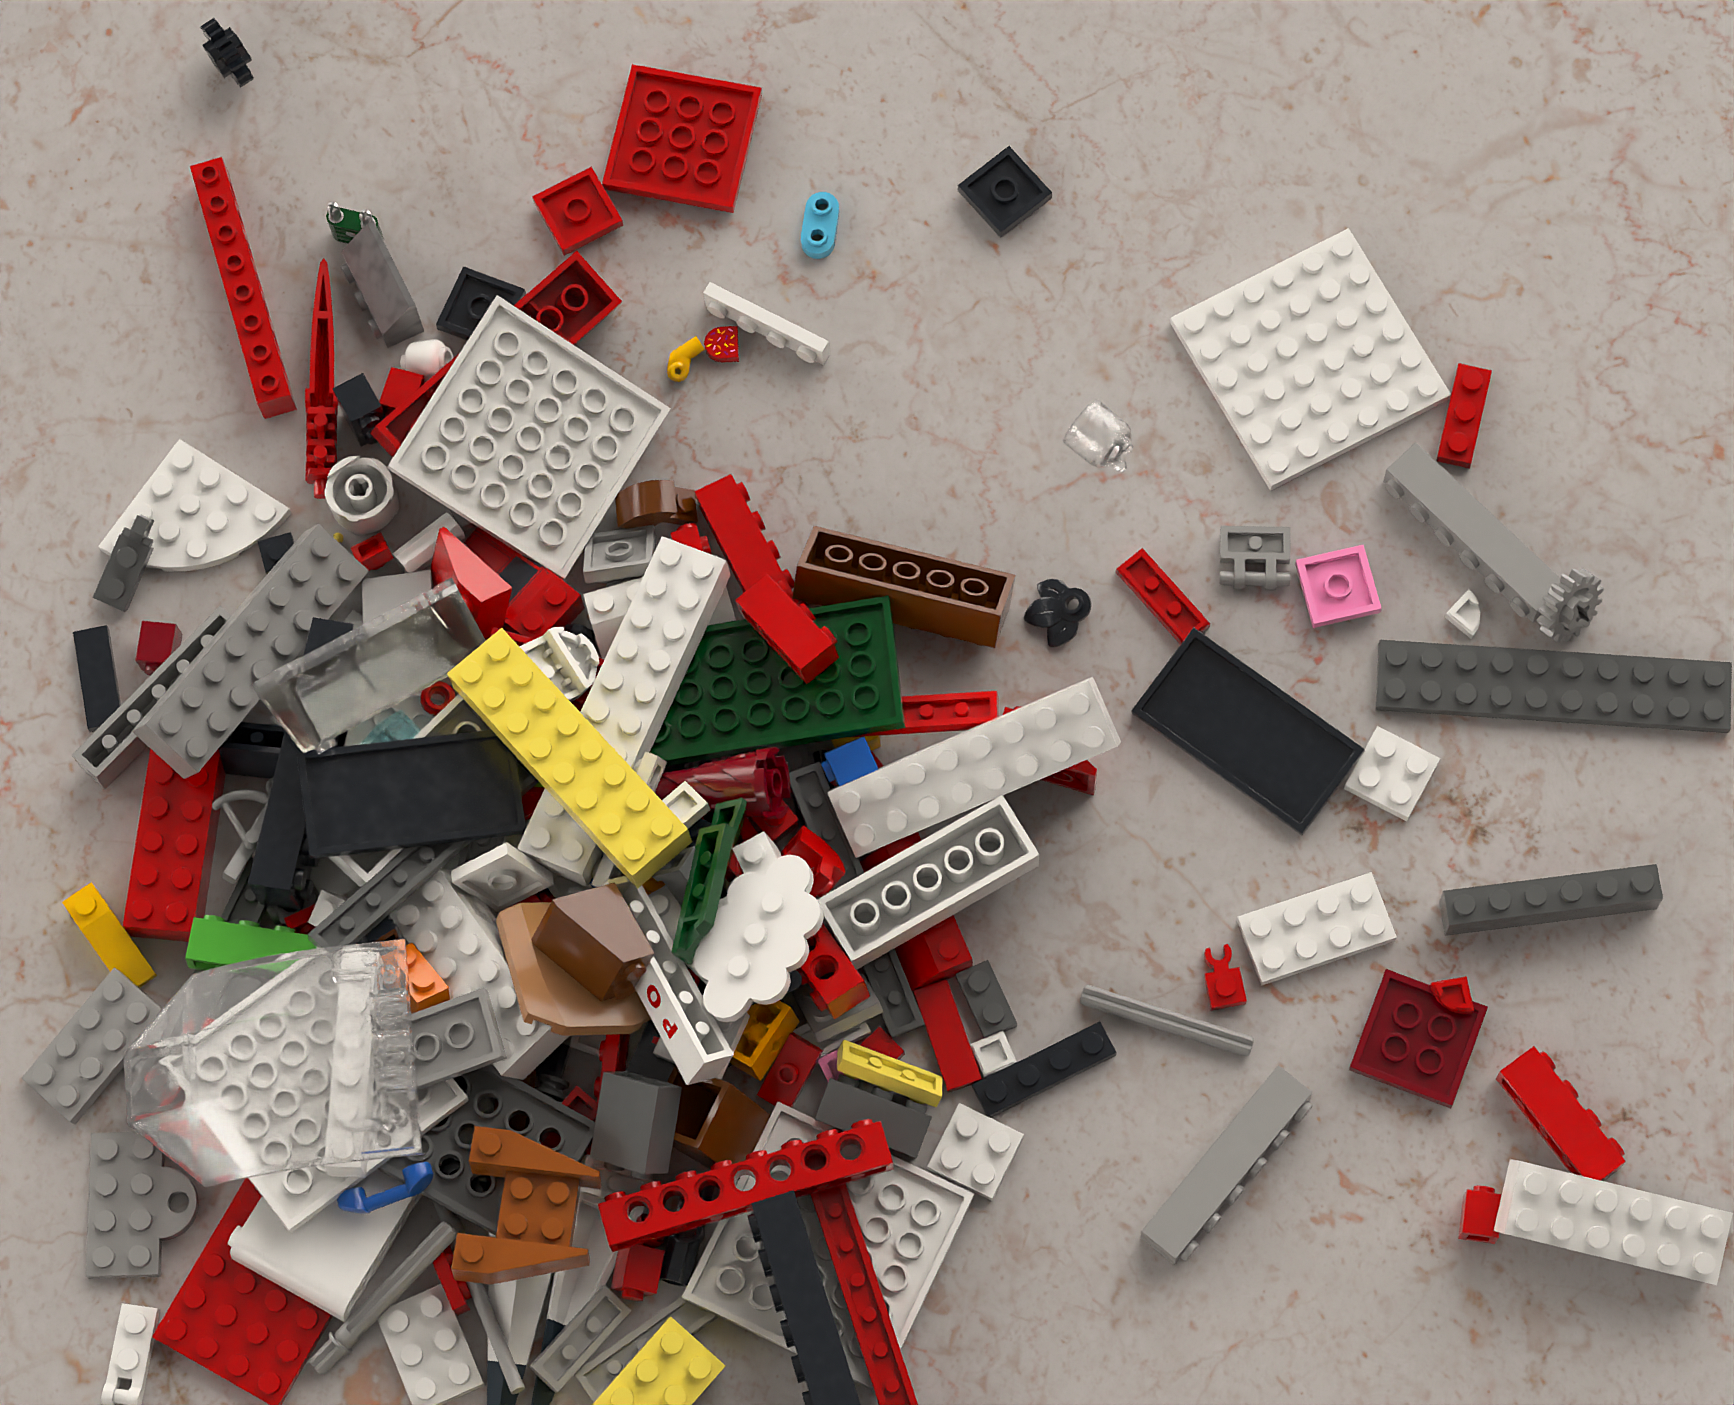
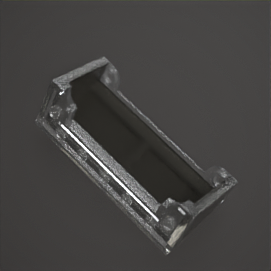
M450 578L316 650L272 671L252 683V686L258 697L303 754L314 748L317 754H320L337 744L334 737L448 677L447 673L486 640L456 584Z

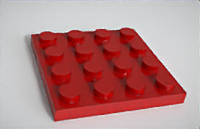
M632 64L602 181L604 189L734 213L762 98V87Z

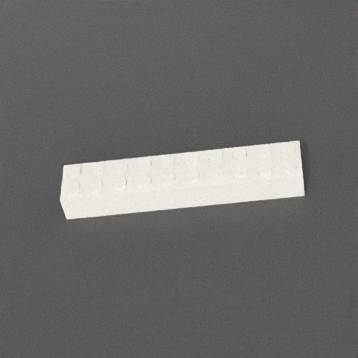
M663 536L658 543L580 711L632 769L637 760L643 758L645 751L650 752L730 577L725 559ZM544 789L517 849L553 874L588 887L592 879L593 866L597 859L602 857L604 852L555 798Z

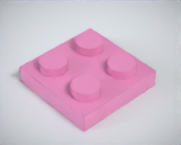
M1364 545L1296 560L1295 566L1313 628L1381 613L1382 608Z

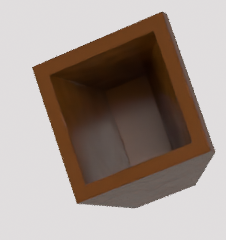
M615 882L553 899L531 939L540 951L601 1002L612 998L621 1000L630 996L635 991V986L646 972V967L655 954Z
M675 1065L667 1083L681 1086L682 1090L672 1147L710 1170L711 1165L721 1161L731 1160L732 1164L745 1161V1156L754 1151L771 1115L729 1082L712 1078L686 1085Z

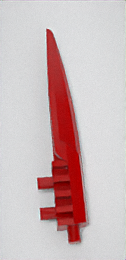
M324 258L320 262L311 331L309 388H305V481L308 484L314 485V498L317 499L326 498L327 476L332 467L337 464L338 401L332 389L334 388L333 309L328 264Z

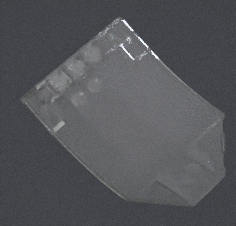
M405 939L289 952L237 962L192 974L123 1052L127 1124L205 1188L229 1181L288 1170L423 1154Z

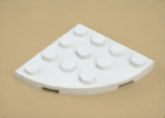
M179 439L98 547L102 552L110 556L124 527L131 529L136 516L144 515L155 520L148 535L149 538L154 540L152 544L154 549L146 567L162 569L164 572L200 570L233 560L240 556L239 553L252 547L258 541L269 538L291 515V510Z

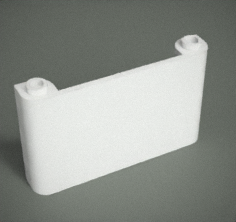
M439 1122V1123H438L437 1125H435L434 1127H440V1126H443L444 1124L441 1123V1122ZM415 1141L410 1145L408 1152L411 1156L420 1158L427 1154L429 1145L424 1141ZM377 1169L352 1188L362 1187L365 1190L366 1197H370L403 1183ZM422 1194L400 1200L371 1211L369 1214L341 1210L338 1207L337 1200H335L292 1233L288 1231L269 1204L261 1197L244 1226H237L228 1241V1245L231 1246L230 1255L236 1262L345 1322Z

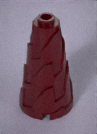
M776 747L756 750V752L735 755L726 760L705 763L696 768L662 773L655 794L663 800L686 781L708 803L710 811L706 814L714 815L716 804L743 798L747 801L745 817H764L769 820L780 819L786 815L789 806H781V800L790 798V776L784 755H774L780 750Z

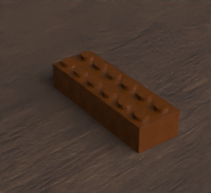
M813 526L796 567L792 598L809 604L827 606L889 595L894 624L939 634L947 638L951 637L971 642L979 646L995 648L1010 608L1016 575Z

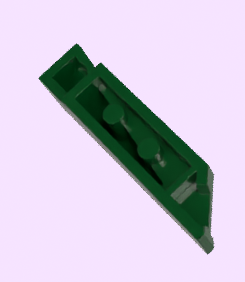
M743 798L716 804L711 826L699 829L690 875L671 951L673 955L689 965L693 963V958L700 941L714 926L725 874L734 852L733 848L736 847L743 828L747 801Z

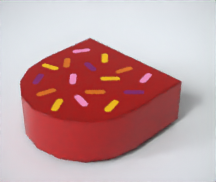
M738 326L717 327L708 332L705 336L704 346L706 354L710 359L721 363L739 362Z

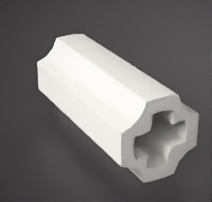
M449 513L443 514L392 553L394 559L405 573L422 571L432 563L440 528H447L460 541L465 538L463 530Z

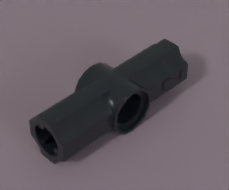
M710 1185L703 1188L700 1193L701 1199L712 1201L716 1186ZM682 1197L679 1199L676 1211H679L684 1206L685 1200ZM705 1225L697 1227L696 1234L690 1238H683L678 1233L669 1236L659 1280L679 1287H687L692 1277L700 1244L705 1237Z

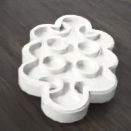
M786 855L779 857L771 863L764 875L749 872L735 878L727 892L728 904L717 909L714 926L709 931L711 937L703 941L695 952L693 958L694 967L700 977L708 982L703 994L704 1006L711 1016L718 1021L731 1022L738 1020L746 1014L753 1002L768 1005L782 999L791 983L789 972L801 967L808 958L809 946L807 939L815 935L820 929L824 915L817 899L809 894L814 882L813 872L806 861L799 856Z

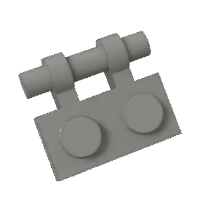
M1221 526L1220 563H1234V571H1220V585H1233L1234 589H1244L1245 586H1265L1267 590H1276V586H1290V573L1276 572V564H1290V527ZM1245 563L1265 564V572H1245Z

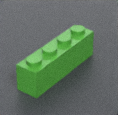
M204 915V918H193L185 959L188 968L272 981L317 947L308 940V935L295 933L296 931L290 927L275 926L274 929L261 928L260 924L253 921L241 920L239 924L225 922V919L219 916Z

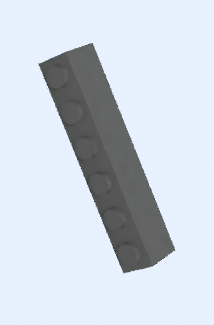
M1657 864L1444 890L1439 900L1444 935L1448 936L1655 910L1663 900Z

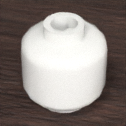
M439 340L415 341L408 345L405 355L401 356L400 365L402 370L424 375V381L427 382L453 359V354L450 348L445 347L443 342Z

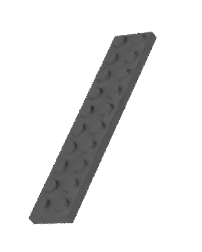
M1379 640L1376 710L1729 733L1731 730L1732 662Z

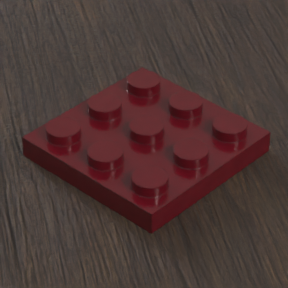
M1386 969L1349 1071L1451 1109L1488 1006L1472 1001L1474 1007L1473 1014L1455 1013L1437 1001L1429 984Z

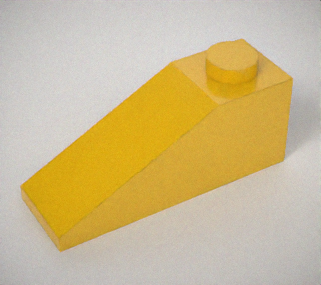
M92 882L62 902L110 972L113 968L120 970L139 988L157 976Z

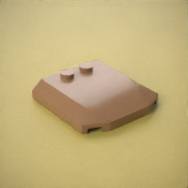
M551 902L519 903L499 912L496 924L525 1023L532 1025L533 1020L550 1025L551 1032L562 1036L631 1034L639 1030L643 1023L651 1020L636 989L630 996L624 999L617 1000L612 998L601 1002L533 944L531 939Z

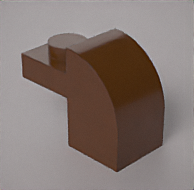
M650 480L633 484L620 491L615 497L617 525L620 528L628 529L654 525L655 527L661 522L676 525L695 524L698 522L695 490L675 487L674 480Z

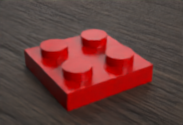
M592 166L532 196L536 208L564 256L624 226L622 218Z

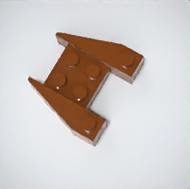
M474 1126L469 1157L471 1172L473 1174L505 1177L496 1238L457 1233L451 1268L454 1280L492 1285L589 1266V1250L572 1247L580 1189L581 1187L601 1189L600 1172L514 1131Z

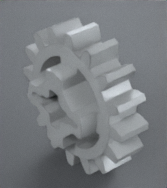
M1583 568L1579 571L1572 569L1569 577L1562 574L1560 583L1558 585L1553 583L1548 594L1543 596L1546 603L1538 609V612L1543 615L1537 620V623L1541 625L1540 631L1557 642H1560L1562 639L1568 642L1572 634L1579 636L1580 628L1582 626L1588 627L1593 619L1592 616L1597 615L1596 605L1602 603L1603 599L1598 597L1604 591V588L1599 585L1601 580Z

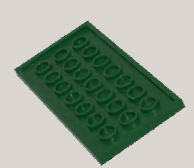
M889 595L809 608L815 617L813 622L820 629L823 626L827 627L836 638L837 643L834 646L839 658L808 684L795 673L745 619L708 625L649 753L667 762L666 766L751 753L763 748H783L906 728Z

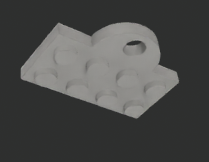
M163 1131L91 1133L86 1253L87 1278L161 1277L162 1241L171 1240L182 1235L195 1221L199 1209L197 1190L189 1178L182 1172L170 1167H164L165 1133ZM178 1194H185L189 1198L188 1207L183 1212H173L170 1207L171 1200Z

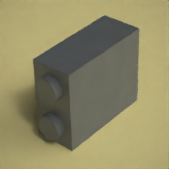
M629 1071L603 1072L590 1158L604 1162L603 1167L615 1171L631 1170V1176L639 1179H652L653 1174L668 1173L682 1087Z

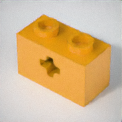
M781 1001L768 1005L757 1003L749 1008L747 1013L750 1015V1018L730 1060L733 1066L759 1081L762 1080L781 1051L789 1034L794 1031L800 1022L792 1008Z

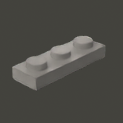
M606 1285L602 1286L535 1359L529 1368L554 1392H559L631 1310Z

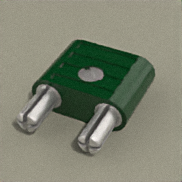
M334 202L328 203L326 219L336 241L349 244L361 229L371 221H374L384 241L378 220L375 216L371 215L369 210L366 212V209L358 212L340 208L336 202L335 204Z

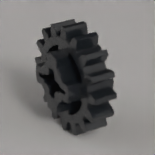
M215 18L201 25L200 28L208 40L202 46L218 72L224 78L230 75L240 88L252 81L254 77L246 65L252 61V58L237 34L230 27L224 30Z

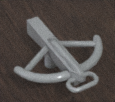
M273 778L269 779L266 784V790L269 794ZM236 790L219 797L212 803V809L214 810L223 807L243 841L221 877L233 885L257 848L269 799L268 794L260 791ZM249 799L261 802L265 806L251 829L246 833L230 807L229 802Z

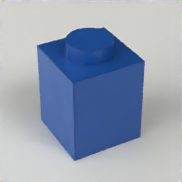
M863 736L823 753L826 761L822 762L821 766L828 782L835 780L839 787L878 770L867 741Z

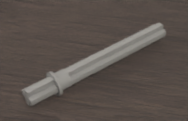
M441 1222L336 1332L331 1331L328 1334L330 1339L309 1360L310 1365L315 1367L318 1373L325 1375L345 1353L350 1354L353 1351L351 1347L452 1243L457 1237V1230L449 1222Z

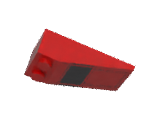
M479 527L463 543L512 587L503 630L536 639L543 636L548 629L555 627H564L565 629L566 624H571L585 609L581 594L540 563L519 554Z

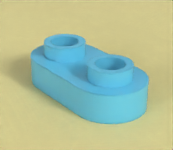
M818 192L809 197L805 206L801 246L804 253L814 259L827 257L835 246L840 212L837 199L830 193ZM820 204H826L828 206V208L823 211L818 210L816 207ZM818 234L822 235L823 239L821 241H814L812 237Z

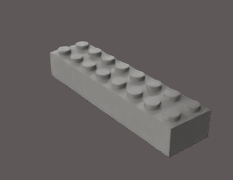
M319 523L303 532L132 732L182 778L185 779L198 773L306 646L312 618L328 620L369 571Z

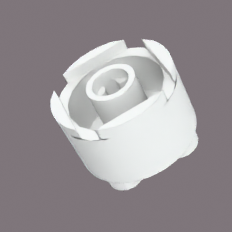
M360 455L350 456L339 461L330 470L327 476L325 497L335 520L344 529L353 532L355 535L364 536L384 528L398 513L399 496L390 471L378 459L372 457L371 459L360 457Z

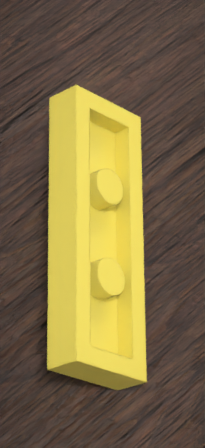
M843 1039L837 1052V1071L843 1072L849 1078L861 1079L875 1084L884 1091H893L907 1096L916 1103L937 1107L942 1098V1076Z

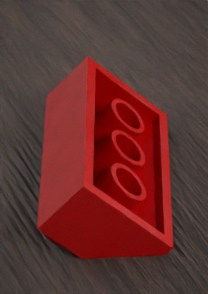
M913 833L880 847L863 859L860 864L864 873L920 842L919 833ZM954 915L895 948L912 993L913 990L955 977L956 973L973 966V959Z

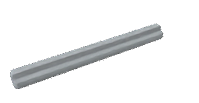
M1085 985L1080 997V1003L1084 1006L1242 1056H1249L1253 1046L1254 1038L1252 1036L1090 985Z

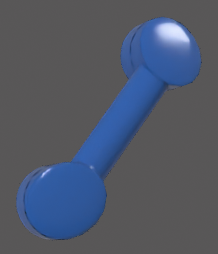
M420 1162L402 1170L405 1180L404 1184L370 1197H366L365 1190L362 1187L347 1189L336 1199L338 1207L341 1210L352 1213L369 1214L371 1211L408 1197L416 1196L425 1190L433 1179L434 1174L431 1163Z

